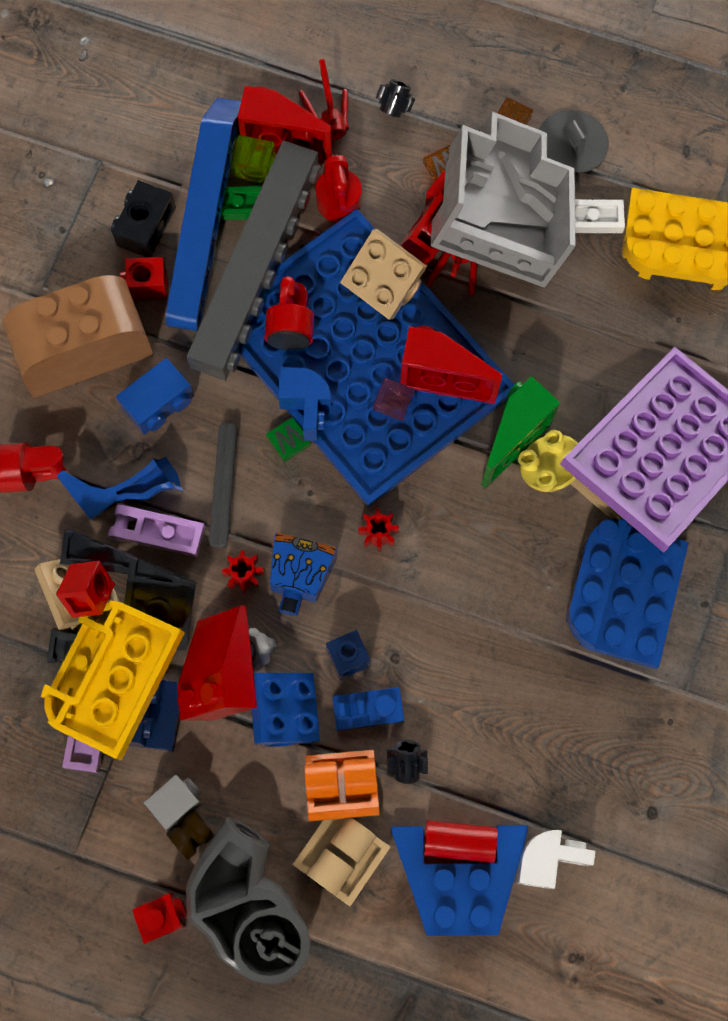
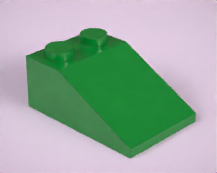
M532 376L524 384L521 381L517 382L507 393L509 399L503 406L505 411L481 486L485 489L553 423L561 402Z

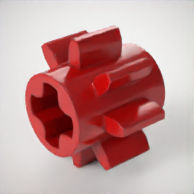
M377 508L375 515L371 517L366 514L363 515V521L366 526L359 527L358 534L366 535L364 547L372 544L377 546L378 552H381L382 546L386 543L394 546L395 540L391 534L399 533V526L391 525L393 513L385 516ZM373 526L377 529L382 526L385 527L384 534L382 532L373 534Z
M241 550L240 556L235 558L227 556L230 565L229 568L222 569V574L226 577H232L227 583L228 588L232 589L237 585L241 588L243 594L246 593V588L251 585L258 588L259 584L256 577L257 575L264 574L262 567H255L259 560L258 556L254 555L249 558L245 556L244 550ZM247 566L248 571L245 573V577L240 578L238 572L241 571V567Z

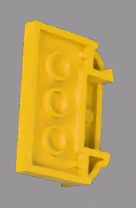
M632 188L629 194L622 247L623 258H626L628 263L639 272V277L650 280L652 275L708 283L711 284V290H723L728 285V202Z
M110 600L106 604L102 615L79 617L78 622L82 623V626L52 685H44L41 697L44 698V708L49 720L48 723L53 728L122 761L185 632L126 604Z

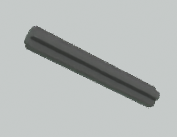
M221 423L218 431L209 538L210 546L213 548H226L228 545L237 434L236 425L233 423Z

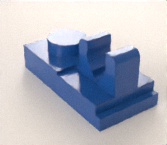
M400 687L332 697L337 731L404 723Z

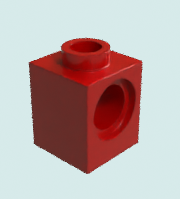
M163 257L125 259V271H120V277L126 281L133 301L168 299L167 268ZM143 276L150 277L145 282H137Z
M100 561L70 564L56 595L72 618L102 615L115 584Z

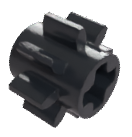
M391 79L389 84H381L376 95V99L380 100L379 103L381 104L379 109L390 116L398 118L402 113L410 112L415 98L411 97V87L395 79Z
M413 740L397 742L394 750H387V773L394 774V778L400 783L411 784L417 782L420 779V773H428L427 750H421L420 744Z

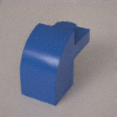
M280 367L278 393L280 409L304 410V441H317L318 430H324L325 411H332L329 386L323 377L310 369Z

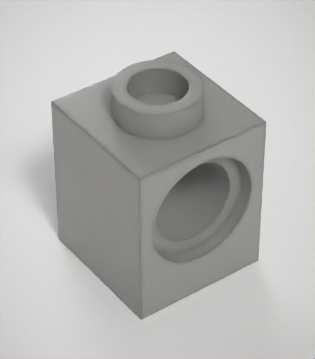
M175 775L147 799L144 804L165 830L169 831L173 826H178L185 820V816L189 812L195 811L202 805L201 801L197 798L201 791L189 777L182 780L178 775Z

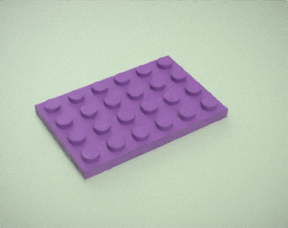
M674 347L564 457L560 465L664 553L728 481V390Z

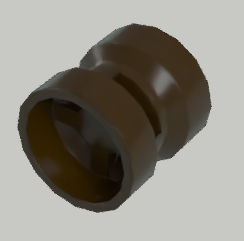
M194 810L185 816V820L180 826H173L166 833L171 842L187 860L197 853V847L202 843L210 842L215 835Z

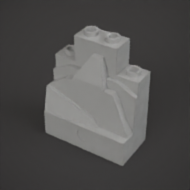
M493 111L480 131L462 125L449 147V157L445 167L443 204L432 220L431 247L545 288L576 247L574 168L547 158L546 132Z

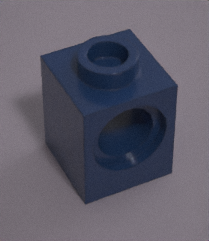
M357 630L326 643V651L339 681L370 668L371 660Z

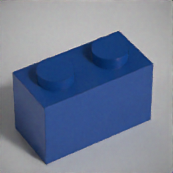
M166 357L115 397L121 409L145 435L150 430L153 432L161 428L166 422V418L175 411L180 412L191 403L194 394L188 381Z

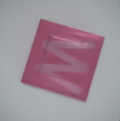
M385 378L373 405V410L403 421L415 394V389Z

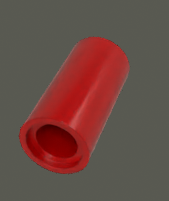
M426 821L424 856L488 863L495 862L497 827Z

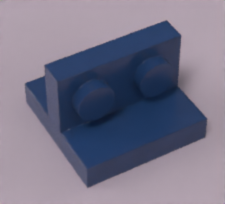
M161 680L129 746L174 752L180 718L177 702L178 682Z

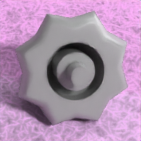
M250 628L249 639L252 667L254 670L259 671L264 665L270 663L271 653L275 652L277 646L273 638L267 637L256 628Z

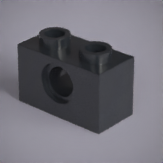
M138 180L134 189L128 191L124 201L125 207L121 215H117L114 218L111 232L118 247L149 258L152 257L176 206L172 192ZM141 216L147 217L145 220L136 221Z

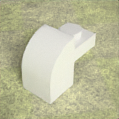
M561 830L541 833L530 839L523 847L517 868L516 884L555 889L558 862L593 866L595 851L587 850L586 843L580 841L565 840V846L560 845Z

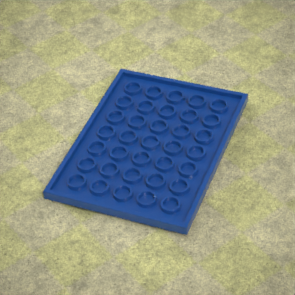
M355 209L275 268L276 277L274 284L270 290H265L262 297L264 299V306L259 317L254 316L250 325L252 326L251 337L246 345L242 344L238 354H240L278 401L280 367L306 368L323 377L330 389L332 411H325L324 430H318L317 441H313V443L369 508L509 399L507 393L515 384L422 280L415 295L408 303L401 306L394 319L390 320L340 283L372 230L375 229L362 213ZM286 276L292 277L295 282L302 283L308 292L307 308L314 313L313 342L301 350L278 349L269 345L264 338L266 310L271 306L280 304L281 280ZM409 326L415 328L417 326H429L435 329V331L444 333L500 372L502 380L495 404L401 388L402 360ZM387 386L408 399L407 402L390 400L404 409L403 412L378 409L379 406L395 408L382 399L383 396L400 398L386 389ZM286 409L303 430L304 410Z

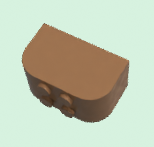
M106 275L91 278L31 299L12 308L3 318V326L20 375L33 398L153 355L127 283L119 276Z

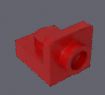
M167 893L162 895L163 897L132 909L143 944L186 927L183 919L187 918V910L181 897L175 899L174 893Z

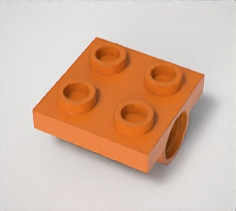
M374 750L305 756V784L309 821L380 815Z

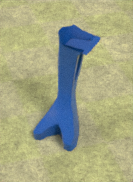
M167 457L159 460L153 458L151 463L136 475L107 489L92 487L64 470L57 475L64 487L92 521L116 503L127 500H149L162 491L177 490L184 492L181 488L178 474Z

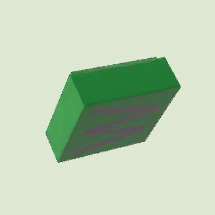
M293 417L266 433V438L284 463L311 446L310 441H304V433Z

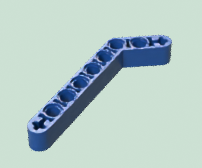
M216 98L201 120L166 309L165 321L168 327L198 331L202 322L233 147L240 137L238 114L241 101Z

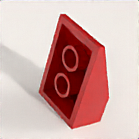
M244 86L238 114L243 151L276 156L284 140L317 151L318 163H324L327 158L332 156V131L329 124L276 90L263 86Z
M409 326L402 360L401 388L495 404L502 380L500 372L444 333L435 331V329L429 326H417L416 328Z
M240 605L197 621L177 685L180 721H213L257 708L246 606Z

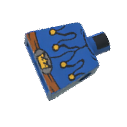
M278 532L275 533L270 588L272 592L282 594L279 612L290 616H298L302 600L318 601L337 560V547Z

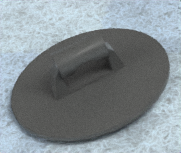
M565 110L554 113L539 128V130L547 133V158L573 167L575 173L593 170L603 162L607 155L609 140L604 127L594 117L584 112Z

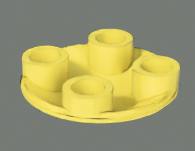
M551 430L545 436L534 441L518 457L524 481L531 488L542 492L557 491L570 485L576 478L562 467L560 463L578 443L573 438L562 435L558 430Z

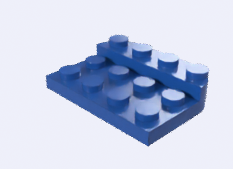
M604 520L591 532L584 544L574 590L566 612V623H568L573 636L580 642L579 645L657 669L660 665L689 542L676 539L663 553L633 526L627 525L626 520Z

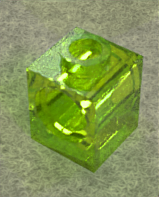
M238 135L231 159L233 177L264 183L276 157L274 142Z

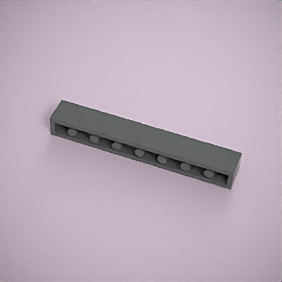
M284 140L282 141L189 349L187 360L190 369L223 381L227 380L230 372L234 373L240 361V354L238 352L242 344L246 345L251 337L252 326L250 325L254 316L259 317L264 306V299L262 297L265 290H270L274 284L276 265L278 262L282 263L288 249L286 242L289 235H295L299 225V218H297L301 209L305 210L307 208L311 195L309 189L312 183H317L321 175L322 166L318 164L317 151Z

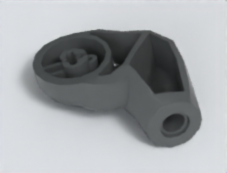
M227 817L199 857L187 882V918L208 938L219 959L238 974L254 982L270 985L286 982L300 972L308 959L310 937L307 925L296 911L292 899L282 886L264 877L270 843L254 828L240 820Z

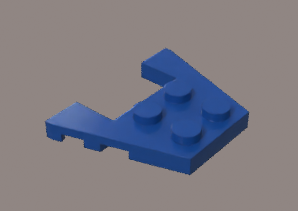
M528 825L495 826L497 827L496 863L424 864L423 826L391 827V833L426 936L499 935L527 836Z

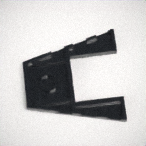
M71 529L64 531L60 564L70 566V564L100 561L108 572L128 574L124 604L184 631L185 634L176 651H185L187 649L197 582ZM54 627L50 635L47 663L64 661L79 631L59 630Z

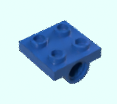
M254 673L257 708L251 709L254 745L265 744V747H282L320 741L314 674Z

